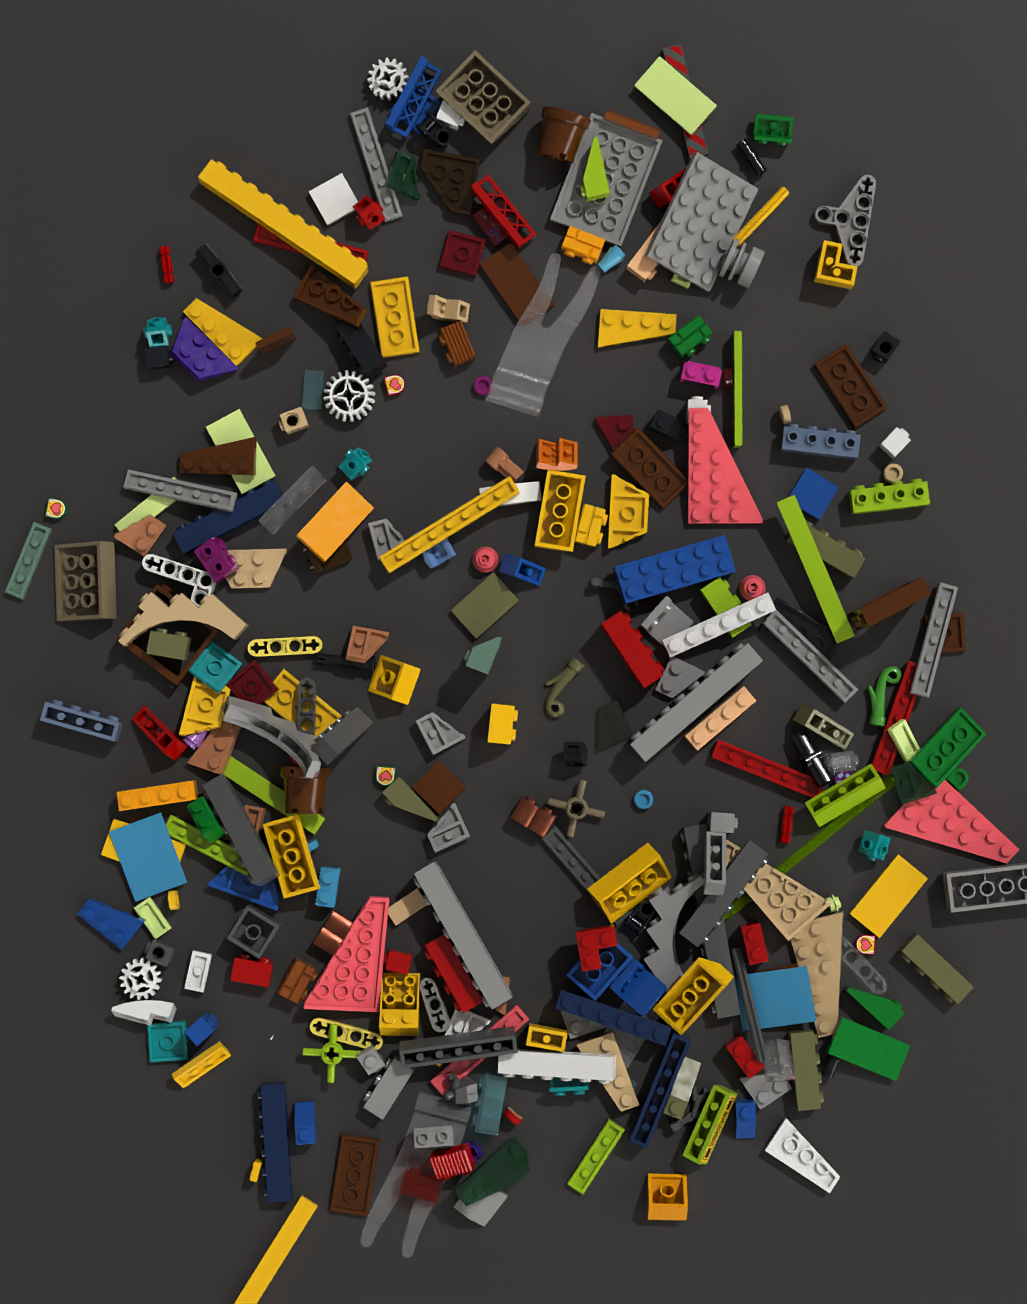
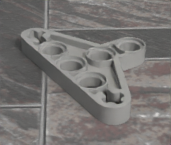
M864 175L860 178L839 208L820 206L814 213V219L818 224L835 227L839 242L843 244L842 252L846 264L857 267L864 260L876 188V180L871 175ZM865 180H869V184H872V186H869L867 189V193H871V195L863 193L865 190V185L862 183H864ZM866 198L869 201V206L866 208L861 207L859 199ZM819 211H826L828 218L821 220L818 217ZM838 214H845L847 221L839 223L837 221ZM857 217H864L866 224L858 226L855 221ZM853 236H861L863 239L862 244L855 245L852 241ZM850 247L861 249V251H857L856 258L859 260L856 263H852L853 260L850 259L854 255V250L850 251Z

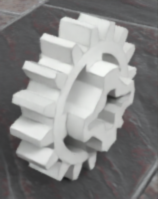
M386 58L384 63L378 60L379 65L373 64L374 71L368 72L371 76L367 78L368 82L371 83L369 85L370 90H374L375 96L380 94L381 100L385 96H387L389 101H391L392 96L398 99V93H402L403 87L407 84L405 81L409 80V76L406 75L408 73L407 69L403 68L402 62L397 64L395 58L392 62ZM390 77L391 81L387 82L386 78Z
M143 957L140 959V962L136 958L133 959V965L128 962L126 964L128 969L123 968L121 970L125 975L119 977V979L124 980V983L120 985L121 987H126L124 993L130 992V998L137 995V1000H141L142 996L148 999L149 993L154 996L156 994L154 989H160L157 983L162 981V978H158V975L162 972L156 971L157 964L152 966V961L149 960L146 963ZM137 966H143L140 971L132 970ZM149 971H151L153 979H151ZM143 975V980L145 981L139 983L138 977ZM129 979H131V981H132V984H133L132 987H131V985H130V983H129ZM144 986L150 988L147 991H139Z

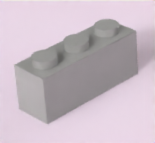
M707 831L704 840V894L723 895L726 886V833Z
M396 1055L393 1060L391 1058L388 1059L383 1067L386 1069L383 1076L378 1075L373 1083L376 1087L372 1092L368 1091L363 1099L366 1102L363 1108L382 1120L415 1068L402 1069L401 1059Z

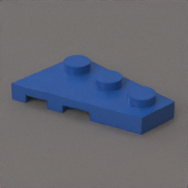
M92 898L88 899L77 913L78 916L121 950L125 948L146 921V919L134 917L125 911L121 912L110 905Z

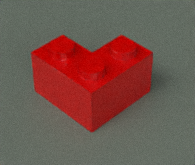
M614 925L575 931L582 972L601 969L598 949L618 946Z

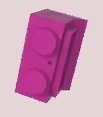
M684 361L679 382L688 380L697 384L703 383L712 385L713 389L717 390L722 370L720 367Z

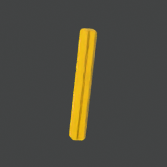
M781 187L735 235L732 241L734 242L735 238L740 240L737 247H740L788 196L789 191L785 187Z

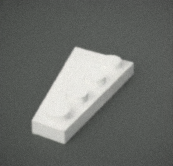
M785 1117L764 1150L830 1193L840 1176Z

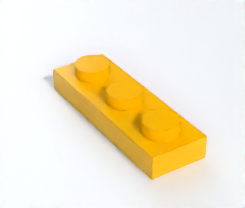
M219 1041L172 1073L173 1079L184 1089L229 1058L231 1054Z

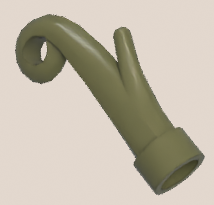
M574 657L570 659L562 672L545 683L546 685L554 684L545 702V709L553 718L560 717L564 713V705L555 699L585 666ZM552 705H558V712L552 710Z

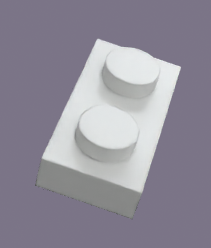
M193 950L184 989L204 992L212 954Z

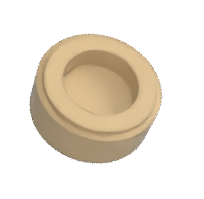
M788 405L780 406L779 413L782 423L784 425L790 424L791 416Z
M890 464L885 467L883 477L889 483L900 481L903 477V470L898 464Z

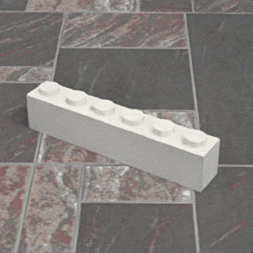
M517 1048L518 1053L498 1056V1073L503 1074L504 1077H515L516 1074L522 1075V1078L527 1079L534 1078V1076H541V1079L544 1080L560 1077L561 1081H572V1078H577L580 1082H591L592 1079L599 1080V1083L608 1084L616 1078V1055Z

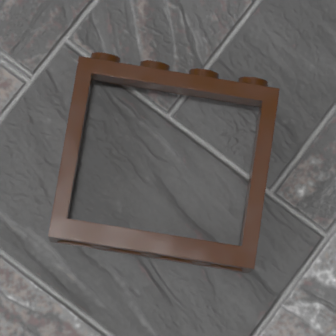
M921 577L909 581L850 612L848 619L853 628L856 627L857 630L868 628L932 595L924 578Z
M157 584L151 591L158 597L162 594L169 600L174 597L171 594L173 590L165 584L163 586ZM138 608L123 630L126 627L130 628L134 624L132 620L138 613L142 614L144 611ZM201 623L211 633L179 675L151 654H146L147 651L135 642H132L126 648L175 685L180 686L189 674L188 670L209 644L214 641L220 630L209 624ZM118 635L116 640L118 641L121 637Z

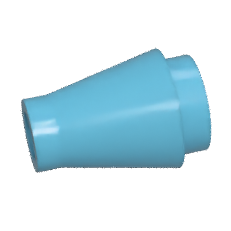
M615 245L609 248L598 265L606 272L624 261L623 258L626 255Z

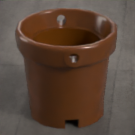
M544 106L541 114L543 123L537 154L543 157L548 155L552 160L573 164L585 130H588L591 119L566 109Z
M281 766L280 775L284 781L285 813L324 814L326 780L330 776V767H320L312 779L305 777L301 767Z

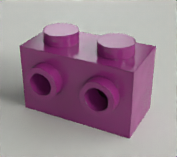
M219 537L210 538L194 550L215 583L223 582L239 569L236 558L229 554L225 542L219 539Z

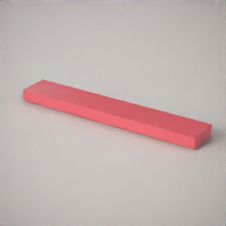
M515 1005L489 1029L514 1026L516 1032L530 1019L518 1005ZM485 1058L451 1062L432 1078L430 1082L443 1096L445 1092L449 1091V1085L452 1084V1082L449 1083L447 1080L449 1079L448 1075L455 1073L456 1077L463 1079Z

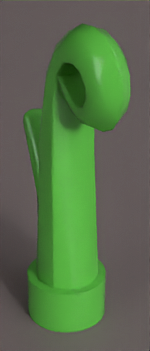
M890 666L881 672L875 692L872 686H868L872 706L869 725L885 727L886 681L896 684L901 680L902 673L897 667ZM890 672L896 674L895 679L889 677Z

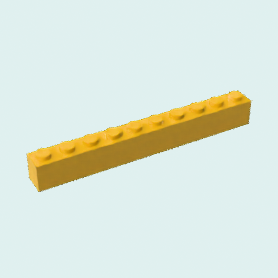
M211 159L198 176L199 183L265 227L268 231L352 288L356 289L369 272L367 262L364 259L354 257L348 248L335 244L336 241L328 235L325 237L317 227L304 223L305 220L301 216L291 214L285 205L281 203L278 205L270 195L257 191L258 188L254 184L244 182L239 174L228 171L227 167L220 161L216 163Z

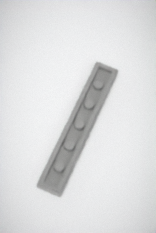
M367 107L351 112L350 115L377 200L383 208L382 214L386 218L384 222L401 218L403 215L369 109Z
M129 469L123 488L228 512H233L238 495L236 492Z
M942 582L938 583L909 692L911 694L925 698L930 696L958 590L956 586Z
M777 610L773 611L762 622L843 703H846L859 690Z

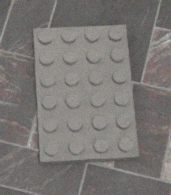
M591 113V123L588 130H585L574 163L571 164L550 221L568 228L572 226L621 248L663 140ZM598 137L610 194L607 198L587 202L586 197L581 195L580 185H583V177L593 138Z
M694 152L645 257L704 291L710 292L721 269L724 255L728 247L733 243L732 239L738 233L757 194L758 188L702 154Z

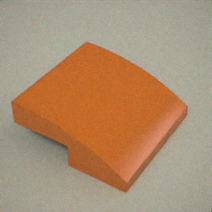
M559 438L557 443L538 439L536 445V468L554 471L577 469L578 442Z

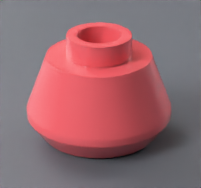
M481 547L474 552L472 562L478 571L488 573L497 567L498 555L490 547Z
M756 575L746 576L739 586L742 597L748 601L763 595L766 589L764 581Z

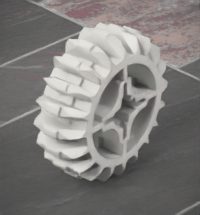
M345 370L344 377L338 372L339 379L336 380L332 376L331 379L334 383H326L331 389H324V393L329 394V396H325L323 399L324 401H330L325 406L326 408L333 407L329 413L332 415L337 412L335 415L336 419L343 415V422H346L347 416H349L350 422H354L353 416L361 420L360 413L364 416L368 415L365 408L370 411L372 410L368 403H375L374 399L369 398L375 396V392H369L373 385L369 384L366 386L369 379L365 378L362 381L363 375L360 373L356 377V371H353L352 375L349 376L348 370ZM345 382L344 391L334 395L337 387ZM351 382L361 385L365 392L354 391ZM348 387L351 394L354 395V398L350 400V403L347 400V398L344 397L345 395H347L346 393H348ZM364 398L362 405L354 410L355 401ZM334 401L345 402L348 411L338 408Z

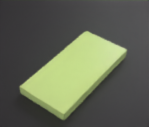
M660 56L634 85L636 89L691 136L717 107L714 102Z
M240 409L206 426L215 445L255 437ZM257 442L256 476L232 475L243 495L245 492L275 478L276 475Z

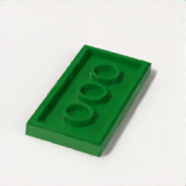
M958 707L908 762L934 789H937L982 740L986 733L962 707Z
M840 1016L826 1053L897 1081L910 1045Z

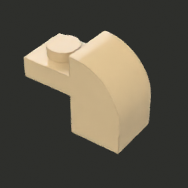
M429 295L427 314L431 315L433 319L441 321H462V323H467L470 304L461 300H450L437 295Z

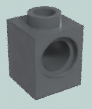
M154 939L152 943L148 942L144 953H147L145 959L168 967L177 947ZM156 947L163 949V957L156 956Z

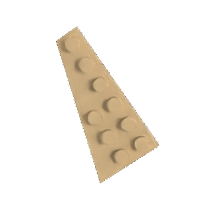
M726 840V869L742 849ZM765 864L762 869L758 867L755 871V874H757L751 884L747 882L743 887L745 892L787 941L792 939L832 904L768 864Z
M843 911L815 918L791 939L798 967L807 966L816 1015L814 1024L818 1038L833 1035L839 1021Z

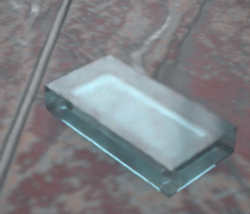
M305 370L302 409L321 410L325 372Z

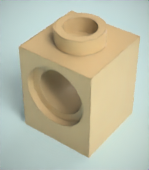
M302 407L280 414L281 420L278 421L282 431H286L288 435L309 427ZM296 417L298 419L297 424L289 426V418Z

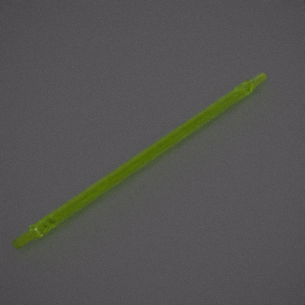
M906 762L883 781L886 787L884 790L843 813L775 869L783 874L787 873L915 768L909 762ZM746 892L739 899L731 903L733 908L727 915L723 914L724 921L726 919L729 920L752 901Z

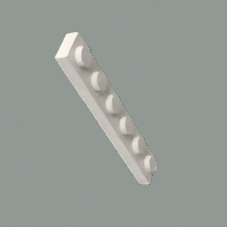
M769 592L665 638L663 642L669 656L673 657L771 613L776 608Z

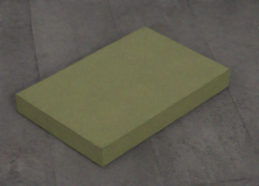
M493 572L451 611L477 639L519 600Z

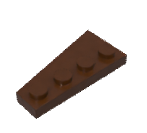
M310 265L293 296L296 301L356 327H359L367 312L361 304L346 294L313 265Z
M257 437L181 453L179 473L256 476Z

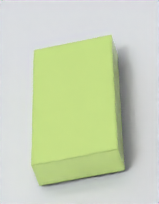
M901 719L887 730L903 761L908 762L920 747L906 720Z
M151 896L134 907L139 917L146 919L144 924L154 939H157L172 928Z

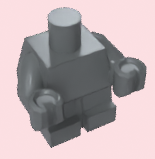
M455 1073L447 1076L449 1077L447 1079L448 1082H452V1084L449 1085V1092L444 1093L445 1100H449L450 1103L456 1105L478 1101L477 1083L468 1076L459 1079Z

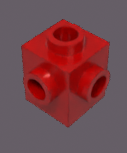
M368 195L352 206L358 215L356 219L362 227L366 225L372 230L386 219L381 213L383 211L381 205L377 201L374 202Z

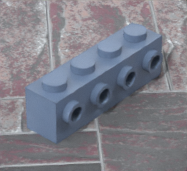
M787 424V426L782 428L780 451L856 460L859 455L861 435H857L856 431L845 430L844 433L837 432V429L825 428V431L818 430V427L806 426V429L799 428L797 424Z
M52 699V702H45L40 721L111 741L119 740L123 723L118 721V717L108 715L107 718L101 717L100 712L89 710V713L81 711L82 707L72 704L70 707L63 706L64 702Z

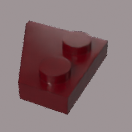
M633 415L596 417V422L610 443L612 450L634 431Z

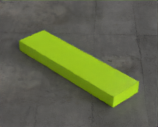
M608 1118L571 1175L567 1185L583 1195L625 1129Z

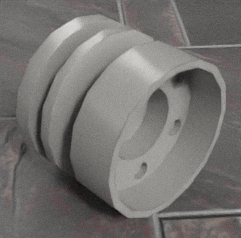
M735 238L734 242L728 247L721 262L719 276L724 277L726 270H729L731 272L728 280H731L736 273L739 275L737 284L749 289L765 251L753 247L749 253H746L747 243L745 242L741 250H739L737 245L740 240Z

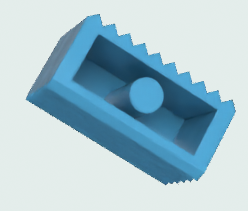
M322 866L319 872L320 879L318 880L320 889L317 891L318 894L315 899L317 902L315 904L316 906L334 908L340 868Z

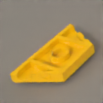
M611 475L608 549L647 533L649 494L616 475Z
M194 677L179 736L221 728L223 723L221 711L227 696L230 695V689L226 686L218 694Z

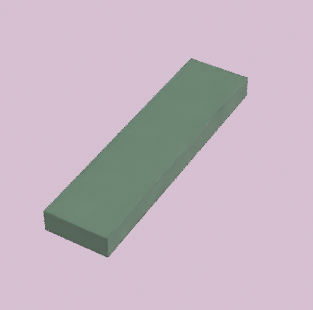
M33 522L5 593L24 600L52 532L51 528Z

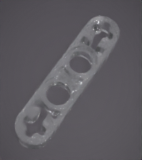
M842 935V945L845 948L849 945L850 948L843 952L841 959L872 992L883 994L887 990L886 980ZM855 952L857 954L856 961L848 962L847 954ZM862 966L870 968L868 976H861L860 968ZM873 977L878 982L882 981V989H874L875 984L871 980L867 983V980Z

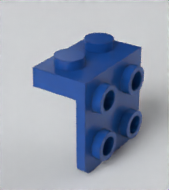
M635 958L626 965L624 971L612 981V985L609 987L641 1016L646 1015L667 990V986Z

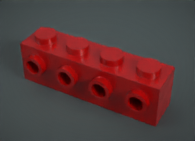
M445 934L426 944L424 953L429 961L433 960L436 965L433 969L438 978L442 977L445 984L443 987L447 994L453 995L455 1001L452 1003L457 1012L462 1011L464 1014L483 1003L479 992L475 989L470 976L463 968L462 962L455 954Z

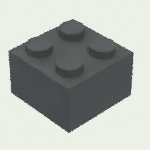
M248 904L226 939L260 959L282 923L253 905Z

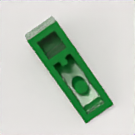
M849 986L844 988L888 1030L905 1014L901 1010L903 1006L895 999L891 1001L887 997Z

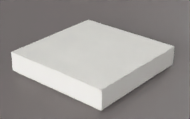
M342 173L309 191L327 226L354 212L355 210L352 206L358 202Z

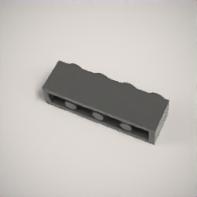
M358 707L353 711L348 709L314 740L316 744L311 749L329 765L355 742L373 722Z

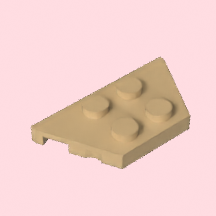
M287 549L227 550L229 554L236 558L237 566L239 567L236 572L226 578L232 589L270 588L287 553Z

